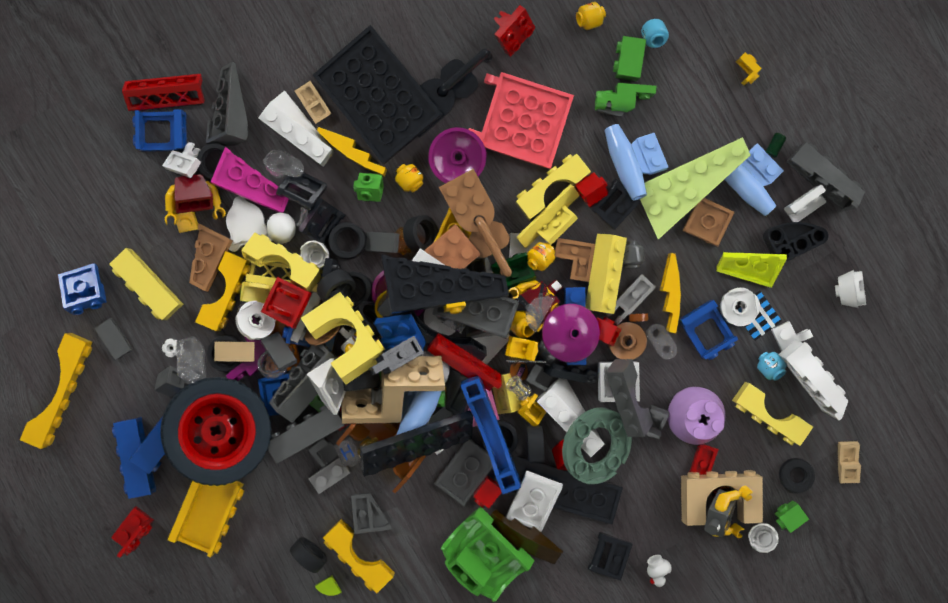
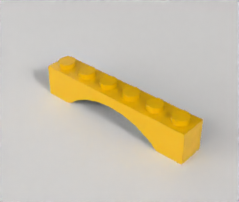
M73 333L64 334L57 350L61 369L57 392L48 407L36 418L27 422L20 438L21 441L39 449L46 448L53 443L55 439L53 434L62 422L61 415L69 406V396L76 389L78 375L82 374L85 367L83 363L92 351V341Z

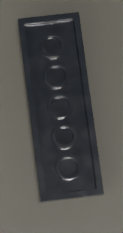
M469 410L360 447L363 476L374 475L379 471L394 468L399 464L411 462L416 458L428 456L433 452L448 449L453 445L471 440L473 414Z
M512 455L521 481L525 472L529 471L563 484L553 508L613 525L623 490L622 486L608 482L586 484L574 478L566 470H560L543 463H529L528 459ZM517 490L505 494L515 496Z

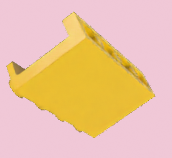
M192 481L168 540L173 543L180 541L208 553L207 556L210 558L215 553L218 554L222 546L220 542L222 535L225 536L230 525H227L229 518H233L237 508L235 504L237 500H241L244 494L242 489L244 483L235 481L227 485L209 486Z

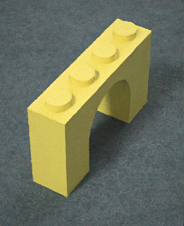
M339 292L303 316L301 320L315 340L337 326L347 325L356 329L357 338L353 347L331 362V365L342 381L347 385L369 370V368L376 365V358L383 354L382 351L385 348L379 340L374 341L372 336L375 334L369 325H363L362 321L364 318L358 310L354 312L351 308L354 306L348 296L344 298L342 293Z

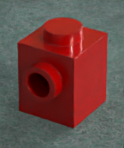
M594 172L584 177L575 185L580 197L589 207L608 195L606 181L602 176L598 177Z
M597 317L600 329L599 340L613 347L621 329L613 325L614 321L604 317L602 320Z
M487 475L475 491L474 498L476 499L474 501L482 508L484 506L490 508L501 494L499 484Z

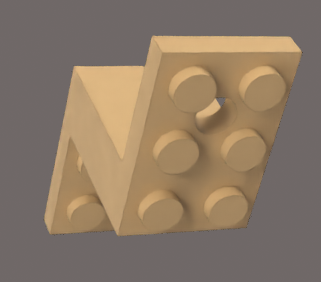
M418 356L391 373L384 375L383 371H381L382 404L380 405L377 402L374 405L371 404V388L346 391L341 403L342 424L401 423L404 391L445 390L442 357ZM419 372H426L427 375H420ZM358 404H364L365 407L360 408V407H357V405H358Z

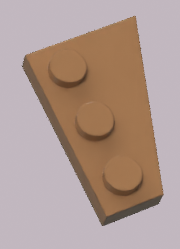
M198 223V241L196 240L195 242L196 254L192 262L189 283L209 292L219 271L218 267L225 251L228 252L233 240Z

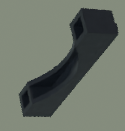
M387 292L379 301L377 311L382 317L411 314L428 346L439 333L423 323L414 311L391 314ZM439 333L480 361H483L487 356L486 346L472 337H454Z

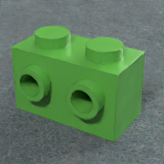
M623 36L621 42H617L616 53H619L618 61L615 60L613 65V72H616L615 78L638 82L641 77L646 39Z

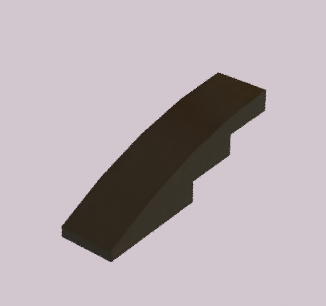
M497 510L491 513L490 516L494 519L491 525L508 542L516 547H522L527 553L552 564H555L562 555L563 551L534 526L529 530L516 518L510 522Z

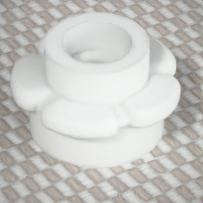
M167 339L165 344L162 345V351L166 353L167 357L177 356L181 352V344L178 340Z

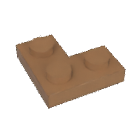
M558 238L555 257L573 260L570 279L589 282L595 244Z

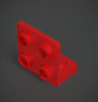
M137 506L133 508L111 537L123 547L117 554L118 558L124 555L128 556L132 551L134 552L141 544L139 540L146 536L153 528L151 524L154 519Z

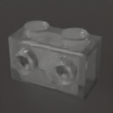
M195 336L177 341V374L187 384L206 378L205 347Z

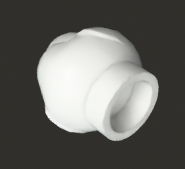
M653 555L647 561V573L651 577V584L662 587L666 582L664 576L671 573L672 567L670 562L663 559L661 555Z

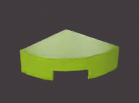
M332 575L315 585L316 589L325 595L334 596L342 592Z

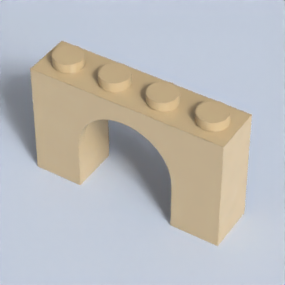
M745 470L742 474H737L736 471H725V474L711 471L706 472V475L689 472L688 475L681 476L682 522L687 526L706 524L707 498L714 489L720 486H731L737 491L742 486L749 487L753 491L750 494L752 499L745 501L742 497H739L737 500V519L744 524L763 523V477L758 475L756 471Z

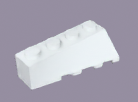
M285 91L273 99L258 117L262 122L323 167L334 154V150Z
M795 340L778 355L786 362L787 367L819 408L833 418L841 420L848 403L844 396L846 394L839 385L836 386L833 382L834 377L832 374L822 368L824 364L818 357L812 355L811 347L806 342L802 343Z
M558 378L548 387L547 392L544 391L536 399L543 409L566 432L571 424L585 412L567 379ZM593 429L589 436L584 438V444H582L581 448L592 457L605 444L596 429Z

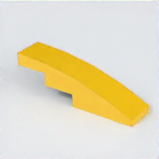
M318 127L317 131L348 159L369 171L385 177L387 169L370 162L371 154L355 149V140Z
M669 253L660 291L667 292L663 307L664 312L670 313L666 332L676 333L680 315V277L676 255Z

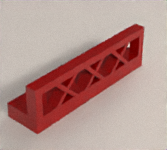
M201 74L125 81L122 89L128 111L203 104L205 101L201 89L203 81ZM197 90L198 98H191L186 94L188 91ZM169 93H175L180 97L178 100H172L167 96ZM156 95L161 99L159 102H153L148 97ZM130 97H138L142 101L140 104H132Z
M438 333L427 347L428 352L434 356H441L443 362L468 378L474 376L481 377L485 389L491 391L493 387L499 389L502 386L501 374L441 334Z

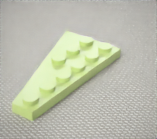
M743 137L645 182L647 195L641 198L640 201L658 239L751 156Z

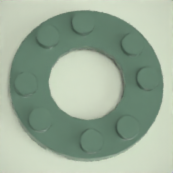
M593 408L581 414L571 424L564 437L562 456L567 471L574 478L586 484H599L616 475L615 471L621 464H625L630 453L632 437H627L620 414L609 408ZM598 427L607 429L611 436V446L607 455L601 461L595 463L586 462L581 452L584 438L589 436L591 430Z

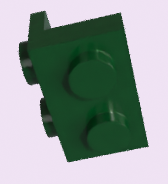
M527 252L517 253L505 259L512 271L511 276L506 277L508 289L514 288L523 282L536 280L533 269L527 263ZM497 262L491 265L493 274L501 275V269Z

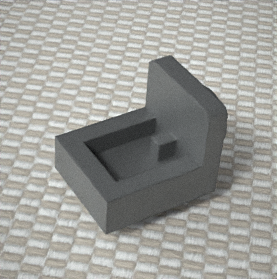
M651 405L649 411L653 425L646 436L660 439L661 431L669 417V411Z

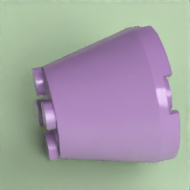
M701 387L685 388L673 397L668 407V425L673 434L686 443L694 445L708 443L716 438L724 428V405L720 398L708 389Z

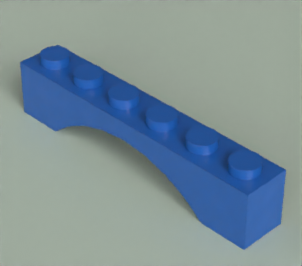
M474 376L461 382L462 391L481 432L502 494L521 488V480L481 377Z

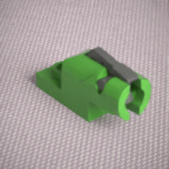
M617 83L615 92L613 90L596 92L595 110L621 117L624 112L627 113L634 110L636 96L644 100L653 97L656 94V86Z

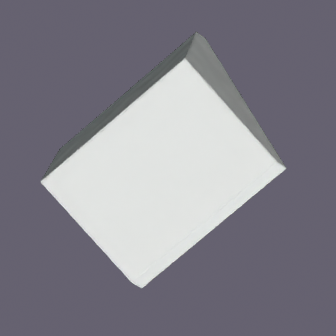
M331 358L309 372L307 376L321 401L333 415H337L346 391H344L342 379L331 365V362L334 361V358Z

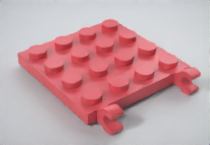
M501 72L500 77L486 73L484 83L496 86L482 132L471 128L469 130L482 140L485 149L551 169L574 95Z

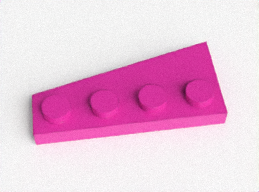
M224 148L210 183L271 210L284 213L289 199L276 195L278 186L262 176L256 169L254 170L240 157L238 158L231 153L228 148Z

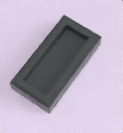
M367 232L365 251L398 253L400 234Z
M109 318L94 328L115 360L133 350L113 318Z
M279 332L261 340V344L279 371L297 363V359Z

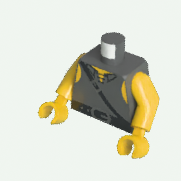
M742 486L739 491L726 492L719 489L709 508L704 530L714 537H724L733 534L735 537L741 538L743 535L739 532L744 530V528L737 523L731 525L736 501L739 497H742L745 501L751 500L752 496L750 494L753 491L747 486Z

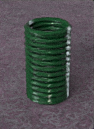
M775 133L766 153L776 158L786 137L780 133Z

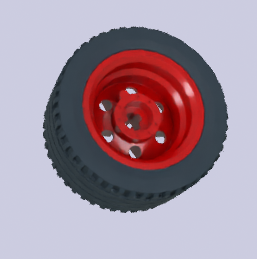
M221 377L197 380L182 388L170 400L165 409L160 429L163 450L171 465L189 480L209 486L231 484L252 473V470L256 469L258 464L262 462V458L265 457L268 445H270L272 431L270 416L261 398L251 388L241 382ZM215 407L220 408V413L217 415L213 413V408ZM197 416L202 417V423L196 424L195 418ZM232 417H235L237 419V423L235 425L230 424V419ZM219 425L220 433L211 435V426L216 427ZM196 436L202 439L199 444L194 443ZM230 437L236 438L235 444L229 443ZM214 446L218 447L216 454L211 453V448Z

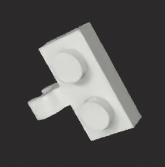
M188 142L182 153L172 150L162 166L169 171L191 178L201 163L195 158L198 156L200 149L194 148L192 151L195 144Z
M790 321L771 329L781 352L795 340L801 342L813 337L810 329H805L796 334Z

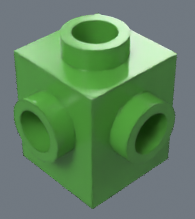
M359 173L358 180L354 181V192H357L358 200L381 202L384 189L382 175Z

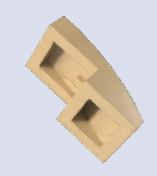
M311 81L295 90V93L315 124L332 114Z
M215 342L214 361L253 362L254 342Z
M858 441L838 442V474L840 483H860L861 465L859 463L860 444Z

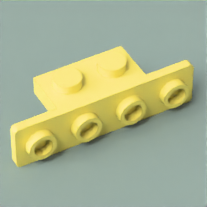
M572 184L564 189L516 237L523 247L527 248L538 236H541L548 244L552 245L578 219L568 209L579 197V193Z

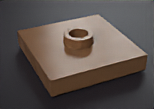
M703 198L692 209L682 231L718 247L734 211Z

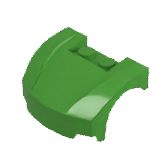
M480 506L455 529L444 542L441 550L446 558V567L461 585L474 595L479 596L482 594L495 602L518 575L530 570L535 560L522 547L516 550L491 525L494 519Z

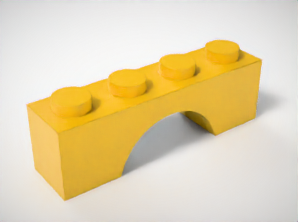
M225 251L218 267L226 281L225 292L217 302L202 305L195 321L196 323L215 331H221V329L226 327L228 323V318L226 317L236 304L234 299L236 294H239L241 291V282L244 276L250 271V261Z
M341 518L323 537L324 543L330 550L334 549L338 553V558L344 564L348 563L352 573L356 577H361L365 581V586L370 591L374 590L378 593L394 577L395 572L382 559L374 562L360 559L352 547L354 530Z

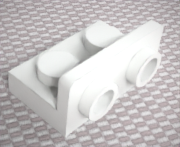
M822 184L815 186L784 208L792 222H799L826 203L822 196V193L826 190Z

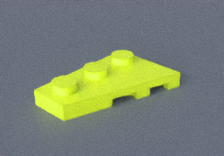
M724 252L717 265V272L772 288L787 260V255Z

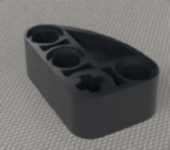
M804 222L780 224L767 229L763 234V239L770 254H779L782 250H785L784 254L787 255L786 261L824 244L829 237L827 230L823 227ZM772 231H775L778 235L776 241L771 239ZM816 231L820 234L819 241H816L814 239V233ZM798 240L803 242L801 250L796 246Z

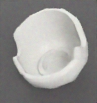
M279 212L273 214L267 222L268 237L275 243L284 244L290 242L296 232L294 219L286 213Z
M307 241L300 248V256L307 263L312 262L316 264L319 270L324 267L325 258H329L328 249L323 243L318 241Z
M759 523L753 526L748 535L750 545L760 553H768L774 550L779 542L777 531L767 523Z

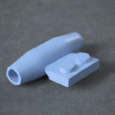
M619 124L609 126L605 129L609 153L620 181L633 201L641 199L647 195L643 174L652 175L668 168L656 135L652 133L639 137L631 144Z
M757 143L749 150L751 156L724 180L746 203L766 216L776 207V204L763 186L771 184L784 170Z
M404 391L402 421L397 435L427 425L436 409L442 391Z

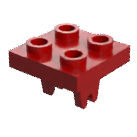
M521 5L511 15L500 11L501 18H494L495 22L500 26L494 35L504 52L510 57L519 50L521 44L532 35L535 29L528 12Z
M277 277L261 312L296 329L312 293Z

